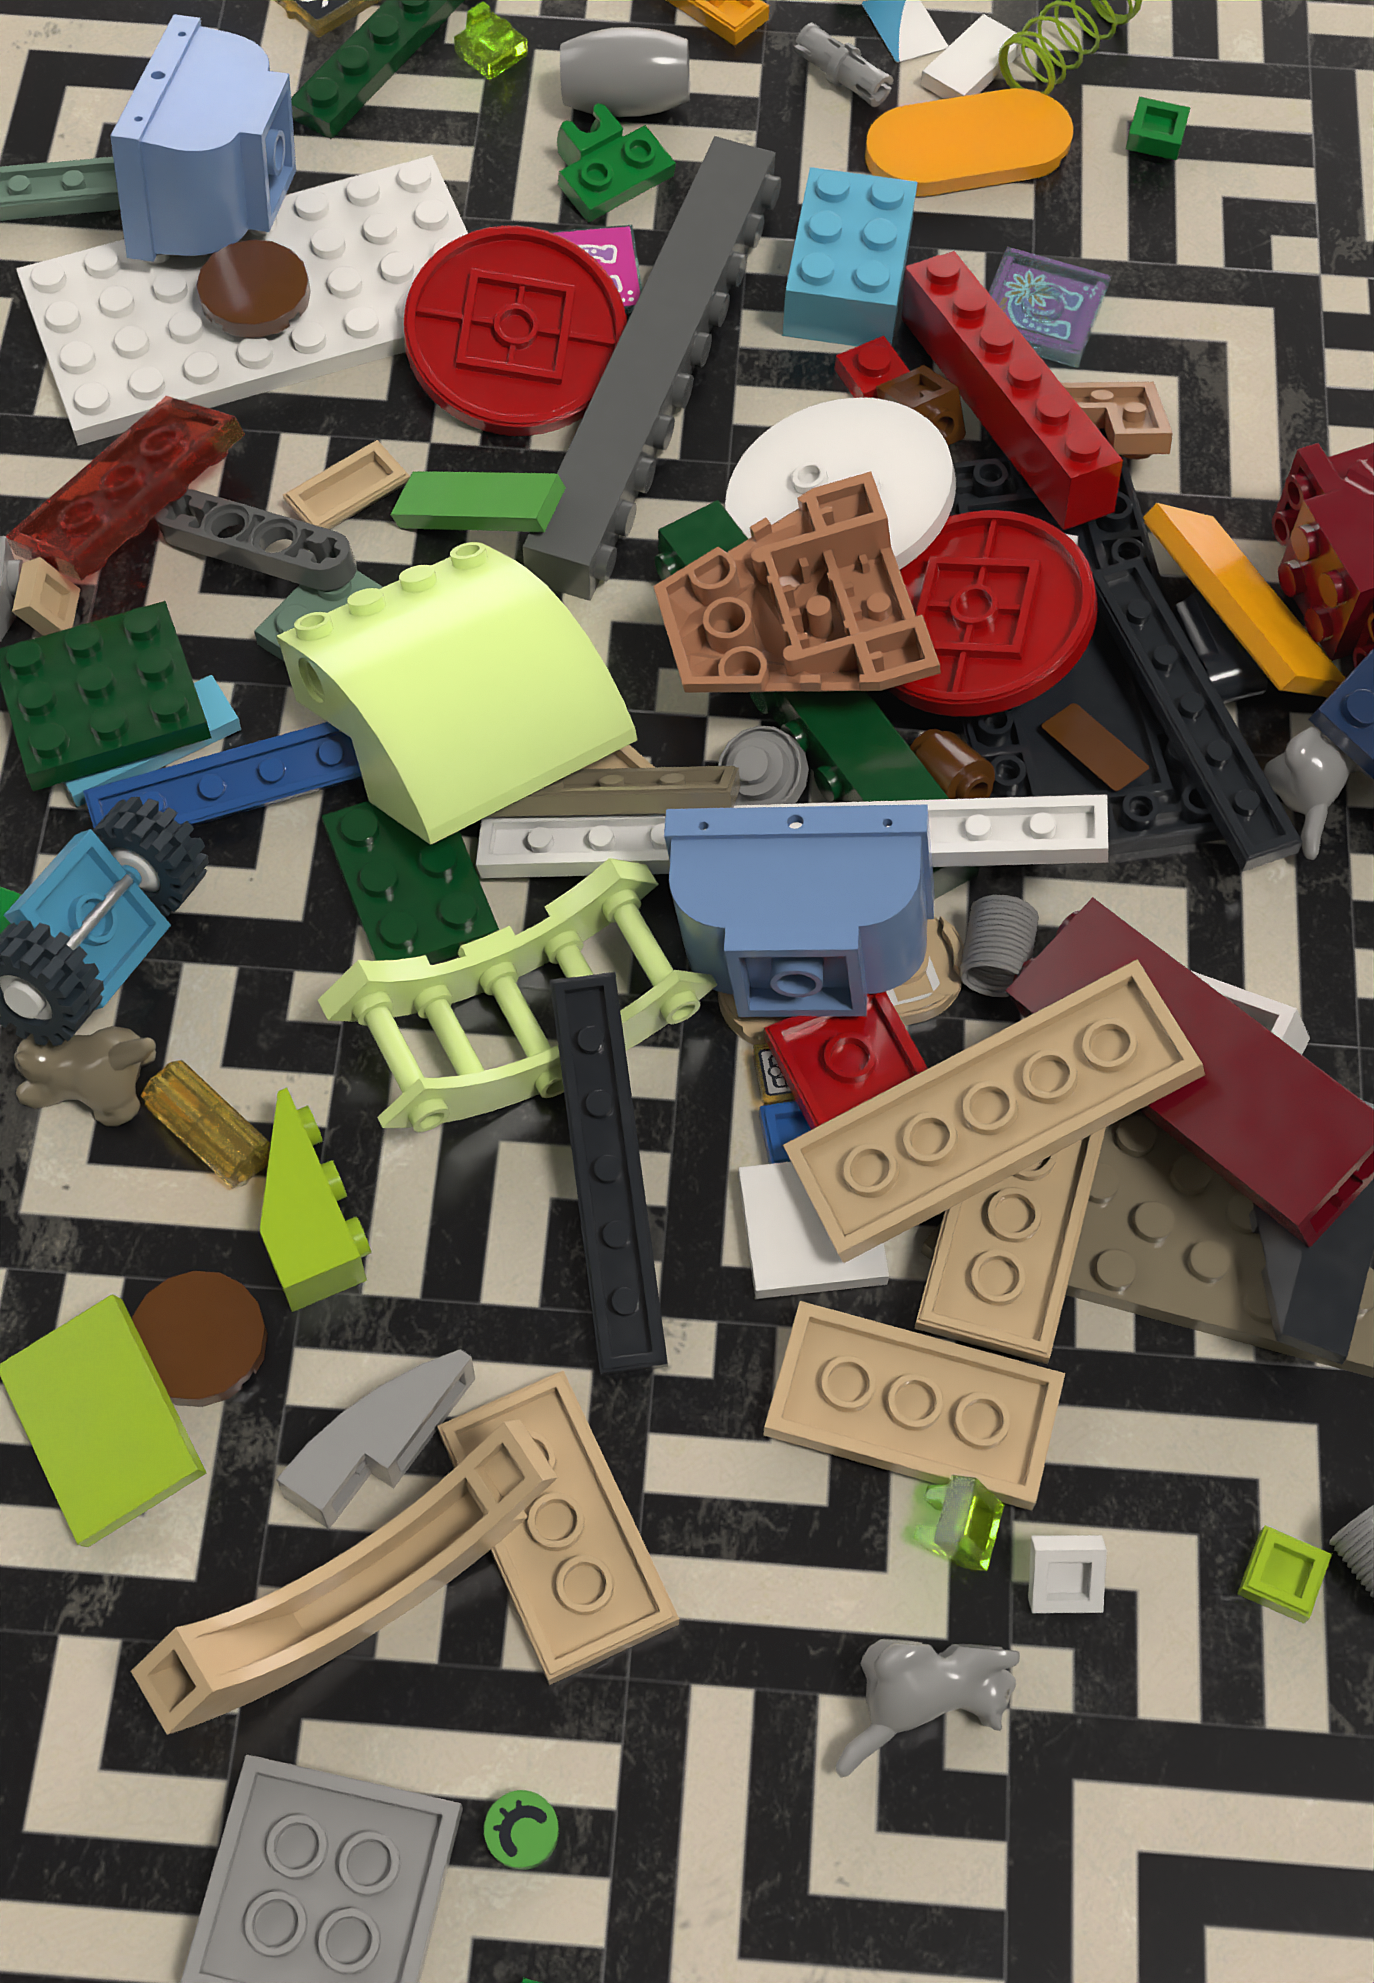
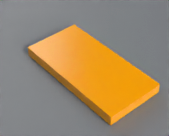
M1156 503L1143 517L1146 526L1278 690L1329 697L1345 680L1342 673L1213 516Z

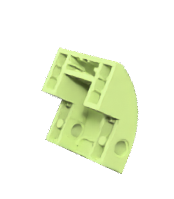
M479 542L461 544L451 550V557L431 566L418 565L410 567L399 575L400 580L381 589L369 588L357 591L348 597L347 604L328 613L314 612L304 615L295 621V628L276 636L281 647L296 701L351 737L369 802L430 845L637 741L635 726L608 668L568 608L545 583L526 567Z

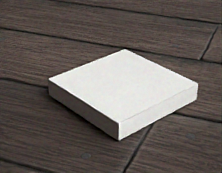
M792 1162L739 1167L738 1180L755 1299L887 1285L889 1272L884 1243L843 1263Z

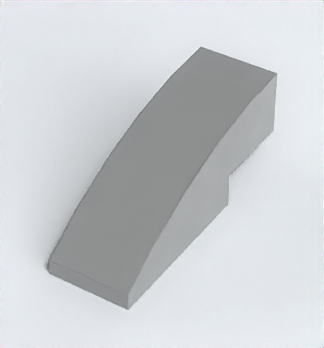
M459 1349L423 1363L379 1386L343 1411L306 1444L276 1479L284 1498L330 1529L371 1473L394 1488L438 1430L437 1426L444 1422L475 1380L472 1357Z

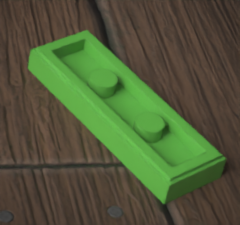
M413 471L390 515L399 528L545 532L566 487L558 474Z

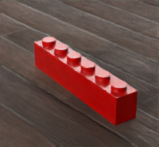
M952 251L905 266L902 306L903 322L946 378L959 387L960 396L1062 529L1065 530L1113 513L1115 511L1123 464L1122 458L958 254Z

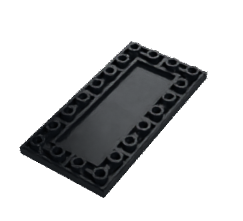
M1119 455L1123 460L1115 511L1065 530L1058 524L1008 457L953 463L956 477V493L949 517L966 512L1000 510L1039 518L1052 524L1065 534L1078 536V547L1087 559L1091 571L1141 556L1168 604L1124 456ZM1098 610L1093 635L1085 652L1071 671L1049 690L1024 704L1005 711L979 716H955L961 740L988 760L994 767L995 780L989 798L1107 795L1108 855L1224 840ZM1076 703L1149 766V769L1121 790L1114 791L1042 728V724L1070 704ZM1039 864L992 865L994 871Z

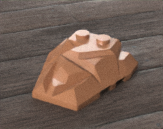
M871 471L812 488L797 498L799 508L772 525L765 517L750 527L751 538L728 552L716 547L654 586L685 693L881 691L941 673L940 663L923 615H915L891 547L888 517Z

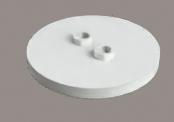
M837 399L798 411L763 433L748 448L735 467L726 492L725 509L749 539L751 538L750 527L765 517L772 525L799 508L797 498L812 488L871 471L888 517L891 547L900 570L924 552L944 527L953 507L956 493L955 470L948 445L935 425L917 411L899 403L883 399Z

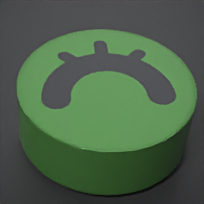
M518 1790L503 1795L491 1806L485 1819L484 1836L491 1854L498 1862L511 1869L528 1870L545 1862L553 1853L559 1837V1825L553 1807L545 1798L535 1792Z

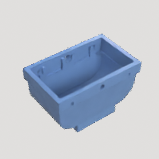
M174 14L110 135L127 258L154 262L157 254L205 255L217 252L229 244L238 242L248 229L270 232L296 172L289 73L270 71L267 54L255 42L237 34L202 27L201 20L197 17Z
M928 804L666 809L664 839L670 860L669 884L689 966L692 972L712 975L717 983V986L713 988L714 990L734 995L738 1017L867 1016V994L894 989L908 981L921 967L927 949V919H934L935 899ZM794 822L802 823V826L796 829L789 827Z

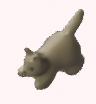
M114 1026L99 1029L91 1035H73L68 1042L65 1040L62 1045L53 1046L50 1040L45 1046L35 1044L33 1034H30L26 1040L23 1039L14 1054L16 1068L22 1076L28 1079L17 1087L16 1096L20 1104L34 1109L50 1107L65 1099L79 1100L92 1109L96 1121L105 1126H119L131 1120L140 1109L141 1105L136 1096L135 1084L140 1075L141 1068L155 1061L156 1044L151 1038H140L130 1029Z

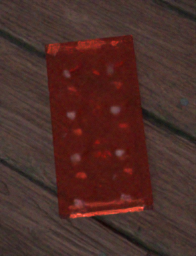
M165 396L6 535L8 543L15 555L27 560L41 557L60 573L82 581L85 577L99 571L106 564L107 558L123 543L143 532L148 526V521L169 502L182 497L187 492L189 484L209 466L222 461L227 456L229 449L245 434L233 415Z

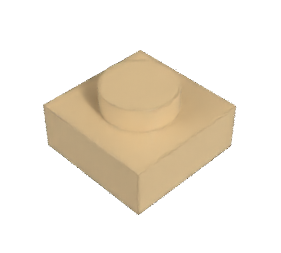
M38 557L22 563L12 612L43 636L72 628L80 588L44 559Z

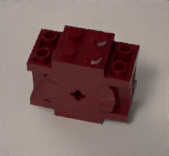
M1315 443L1297 449L1276 511L1272 517L1274 535L1282 546H1286L1277 571L1278 579L1283 592L1288 597H1293L1305 617L1308 633L1315 642H1320L1329 659L1334 661L1352 655L1356 668L1374 648V443L1329 457L1326 456L1320 444Z

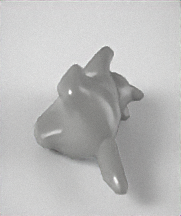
M1316 726L1310 727L1292 738L1287 743L1285 752L1270 760L1263 770L1273 791L1281 798L1286 807L1291 811L1305 814L1301 840L1303 842L1304 856L1310 860H1314L1318 855L1328 808L1340 794L1350 773L1360 771L1367 777L1372 778L1322 732L1320 733Z
M880 1639L872 1644L863 1655L861 1667L867 1678L866 1703L871 1718V1725L846 1745L836 1764V1772L840 1778L849 1776L867 1757L889 1742L896 1733L914 1729L946 1712L959 1708L978 1716L983 1726L992 1727L994 1730L1000 1731L1002 1729V1713L1006 1710L1010 1695L1016 1687L1015 1678L1005 1669L1014 1667L1019 1663V1651L1004 1650L998 1646L953 1644L944 1652L937 1654L931 1645L909 1640Z

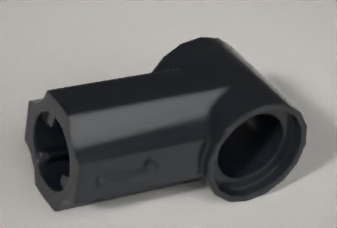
M1199 591L1192 592L1187 599L1176 604L1173 614L1224 704L1264 695L1268 686L1267 675Z

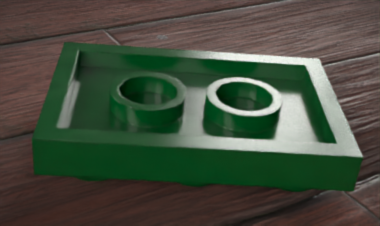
M369 801L322 815L324 829L374 961L400 960L425 955L429 963L433 964L457 956L461 945L499 931L460 831L430 845Z

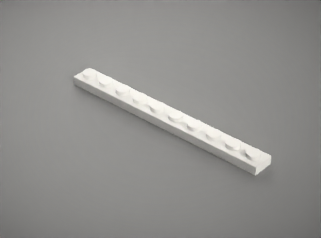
M1107 795L734 806V808L928 804L933 867L1108 862ZM666 814L485 817L481 819L476 867L481 878L589 876L608 858L647 865L652 874H669L670 860L664 839ZM794 822L789 827L796 829L801 827L802 823Z

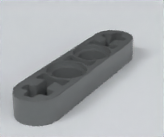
M182 488L173 490L162 496L154 507V517L164 539L176 547L318 590L338 589L346 585L357 571V563L350 542L345 535L330 529L193 489ZM229 526H244L240 533L232 537H217L223 529ZM287 539L292 541L288 548L280 552L270 553L265 551L270 544L278 540Z

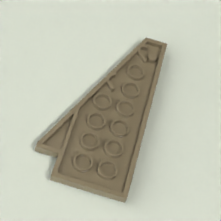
M1137 1110L1106 1126L1065 1295L1374 1378V1270L1369 1267L1348 1357L1342 1365L1276 1341L1261 1274L1266 1265L1260 1234L1252 1233L1249 1213L1253 1209V1202L1141 1111ZM943 1219L922 1245L921 1253L929 1259H933Z

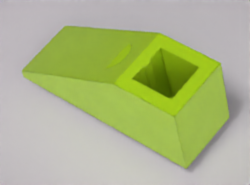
M288 1088L279 1090L277 1094L259 1231L292 1312L367 1281L361 1258L372 1252L357 1216L345 1221L337 1201L347 1197V1194L333 1161L320 1164L313 1145L323 1142L309 1106L296 1109Z

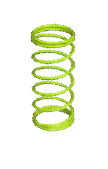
M1056 0L1047 4L1038 17L1030 19L1021 32L1013 34L1000 47L998 61L1000 71L1006 83L1012 89H1025L1012 77L1008 66L1010 45L1015 43L1021 44L1022 55L1028 68L1038 79L1048 83L1045 91L1041 93L1049 95L1054 89V85L1061 84L1066 78V69H1077L1083 61V54L1095 53L1099 48L1100 39H1110L1116 32V25L1127 24L1129 20L1135 17L1141 9L1142 0H1135L1134 9L1132 1L1127 0L1129 11L1126 15L1115 14L1107 0H1101L1104 5L1099 0H1090L1099 15L1112 23L1111 31L1105 35H1099L1097 25L1091 16L1081 7L1075 5V0H1071V3ZM1059 6L1071 7L1077 22L1083 30L1096 38L1092 49L1082 50L1080 40L1074 31L1064 22L1059 21ZM1054 7L1055 18L1044 16L1049 9ZM1077 10L1088 19L1095 33L1085 26ZM1042 21L1056 23L1059 34L1065 43L1079 53V59L1075 64L1065 65L1064 58L1058 48L1049 39L1042 36ZM1037 23L1038 34L1027 30L1032 24ZM1061 26L1071 34L1077 43V47L1068 40ZM1026 36L1039 38L1042 47L1031 39L1026 38ZM1045 42L1055 51L1060 62L1052 56ZM1025 46L1033 50L1042 60L1047 70L1048 79L1037 73L1031 65L1025 52ZM1051 61L1062 68V75L1057 80Z

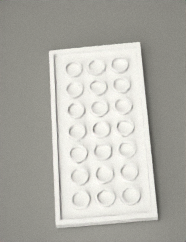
M432 155L285 195L270 232L248 229L238 242L247 240L273 241L290 248L304 262L311 293L308 308L301 317L298 312L294 318L289 320L290 326L277 334L259 338L233 336L224 332L222 325L216 323L213 319L211 323L205 317L198 295L197 281L200 269L214 253L196 256L157 254L154 262L130 259L126 256L125 241L123 239L20 267L16 270L79 446L406 352L404 344V312L407 296L414 279L424 264L438 250L449 242L468 234Z

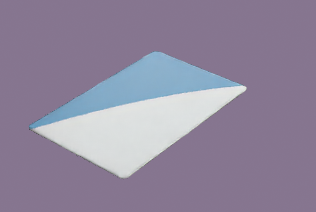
M867 0L862 2V6L896 62H902L948 48L946 41L921 0Z

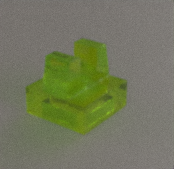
M481 2L467 11L466 29L454 36L455 53L488 80L528 55L527 39L511 27V23L505 18L501 19L494 12H491L490 6L485 2Z
M951 1475L949 1484L927 1486L924 1500L935 1510L941 1511L940 1519L936 1526L916 1525L913 1539L924 1549L955 1560L962 1568L987 1571L1004 1504L975 1477Z

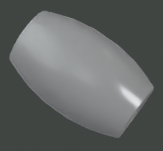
M625 27L593 31L561 43L560 79L563 104L573 109L593 114L594 105L600 103L605 105L614 117H637L660 113L689 102L690 62L688 39L656 29Z

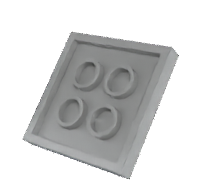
M246 1754L180 1983H420L463 1809L461 1803Z

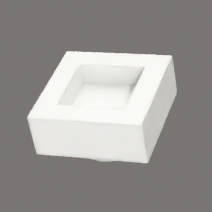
M1102 1535L1031 1536L1028 1599L1032 1613H1103L1107 1549Z

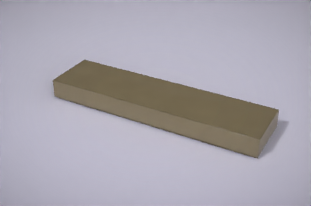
M739 767L580 769L487 817L666 814V809L734 808L740 790Z

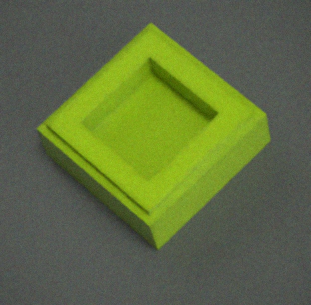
M1265 1525L1259 1532L1237 1595L1304 1624L1311 1616L1332 1554Z

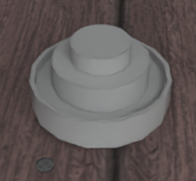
M755 726L741 731L727 743L718 766L739 767L740 790L734 806L795 804L806 787L809 770L805 752L797 741L787 733L771 726Z

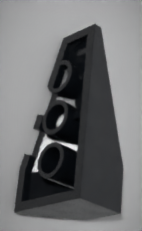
M1364 1101L1367 1105L1374 1109V1104ZM1374 1179L1310 1248L1253 1203L1249 1219L1252 1233L1260 1234L1266 1265L1261 1274L1276 1341L1341 1365L1347 1359L1374 1250Z

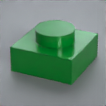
M1139 96L1126 149L1177 160L1191 107Z

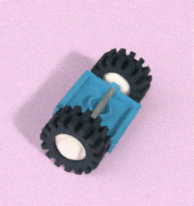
M130 797L127 802L122 799L115 804L93 830L89 829L76 834L4 914L11 924L0 934V1024L6 1028L10 1023L17 1027L15 1035L25 1040L30 1034H33L35 1044L45 1046L50 1040L53 1046L62 1045L65 1040L68 1042L94 1010L103 1008L171 926L165 919V916H168L172 911L175 912L183 904L208 871L204 869L209 863L208 855L200 853L205 845L201 837L191 838L189 836L194 828L188 821L181 825L174 820L178 813L170 807L163 813L160 812L158 801L148 799L143 805L140 797Z

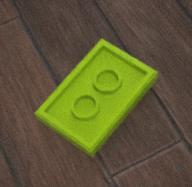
M111 1294L0 1364V1377L77 1545L90 1547L207 1474L121 1298Z

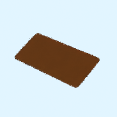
M1076 703L1070 704L1042 724V728L1114 791L1121 790L1149 769V766Z

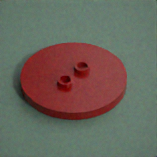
M497 226L473 231L449 242L438 250L420 269L412 283L406 300L404 344L407 358L416 379L430 398L444 411L456 419L486 432L509 436H531L559 430L583 418L625 329L627 318L624 304L613 280L599 262L584 249L557 234L524 226Z
M986 510L966 512L948 517L944 527L926 550L900 569L915 615H923L940 663L941 673L886 690L910 706L926 712L947 716H979L1005 711L1024 704L1049 690L1066 676L1079 661L1091 640L1096 624L1097 595L1089 563L1081 549L1070 537L1052 524L1022 513Z

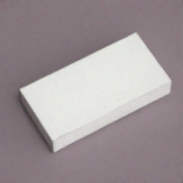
M983 14L922 71L921 85L944 99L979 94L1001 73L998 61L999 49L1016 32ZM1015 43L1010 45L1008 65L1022 53L1021 44Z

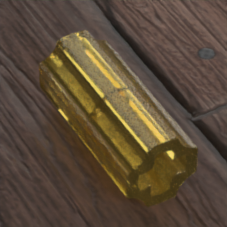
M183 1060L168 1063L162 1071L150 1078L141 1094V1097L146 1100L145 1106L229 1187L234 1189L246 1185L254 1175L264 1169L269 1161L270 1142Z

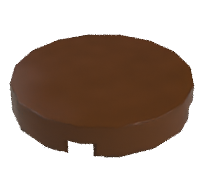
M247 240L229 244L210 256L200 269L197 281L198 295L205 317L211 323L213 319L216 323L222 325L224 332L238 337L259 338L277 334L290 326L289 320L294 318L298 312L301 317L308 308L311 293L304 262L290 248L273 241Z
M191 1271L168 1278L146 1294L132 1316V1321L172 1403L175 1405L204 1407L231 1398L243 1388L242 1384L250 1378L253 1371L256 1374L264 1360L268 1334L260 1306L242 1283L221 1273Z

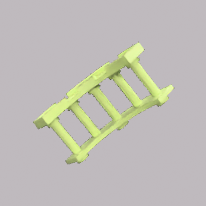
M608 858L580 883L544 906L550 916L547 919L517 935L508 926L488 936L461 945L458 951L460 958L430 965L425 955L400 960H357L318 999V1002L328 1021H358L359 1024L369 1027L403 1094L377 1117L382 1128L413 1127L416 1132H425L436 1128L442 1123L488 1113L539 1094L543 1098H550L563 1093L564 1086L558 1045L550 1046L516 982L520 976L548 962L559 964L566 978L594 975L581 953L584 946L583 942L611 923H617L653 985L652 989L620 1011L626 1051L667 1024L680 1023L695 1014L700 1008L699 1000L716 987L717 983L710 974L673 970L639 912L640 900L658 885L648 866ZM483 992L487 995H494L528 1058L501 1067L484 1070L456 1018L451 1004ZM418 1013L421 1018H428L458 1076L425 1078L393 1017Z

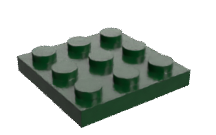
M166 601L0 648V682L25 772L33 791L212 738Z

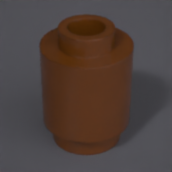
M938 729L927 730L919 735L911 744L910 749L949 799L989 798L995 780L993 765L954 733Z

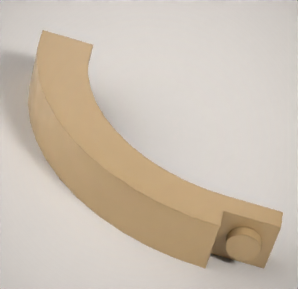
M521 1420L505 1421L437 1485L376 1532L321 1567L264 1597L215 1617L176 1627L131 1672L167 1735L211 1720L255 1701L353 1648L441 1589L527 1518L523 1510L547 1489L558 1476Z

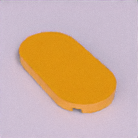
M1004 89L904 105L883 113L873 122L867 135L865 159L868 169L873 176L918 182L916 196H931L1029 180L1050 174L1060 166L1061 159L1065 156L1067 157L1071 146L1073 124L1068 112L1059 102L1046 94L1029 89Z

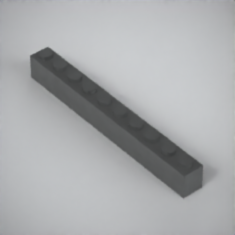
M714 136L557 472L566 489L545 532H529L523 545L524 567L550 589L591 601L599 581L609 580L616 561L617 548L615 545L620 535L627 537L632 529L637 509L634 502L639 492H648L653 481L656 468L654 457L658 449L665 451L670 444L675 425V418L673 417L677 407L684 409L689 401L693 387L692 372L695 366L703 367L705 365L711 347L712 336L710 332L713 325L722 326L729 306L728 292L730 287H739L745 273L747 264L746 251L748 247H757L764 226L763 213L765 209L773 210L777 203L781 188V178L774 176L776 152Z

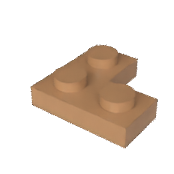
M1154 382L1061 383L1097 428L1105 429L1108 442L1118 455L1129 459H1146L1152 454H1170L1173 433Z

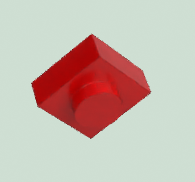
M884 335L836 355L835 371L854 398L878 399L876 386L910 372Z

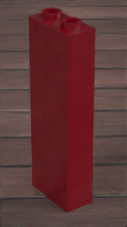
M1092 897L1080 911H1075L1064 919L1057 930L1056 937L1037 957L1030 958L1023 963V969L1020 971L1021 974L1019 976L1015 974L1013 983L1005 991L1021 1015L1026 1018L1138 959L1202 1062L1205 1073L1199 1079L1139 1109V1111L1310 1248L1374 1179V1109Z

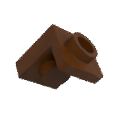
M925 365L876 386L878 399L896 402L917 411L936 426L947 445H951L965 437L966 430L959 387Z

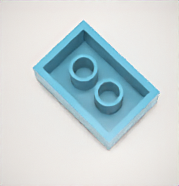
M810 167L785 290L782 336L859 346L884 335L892 346L918 182Z

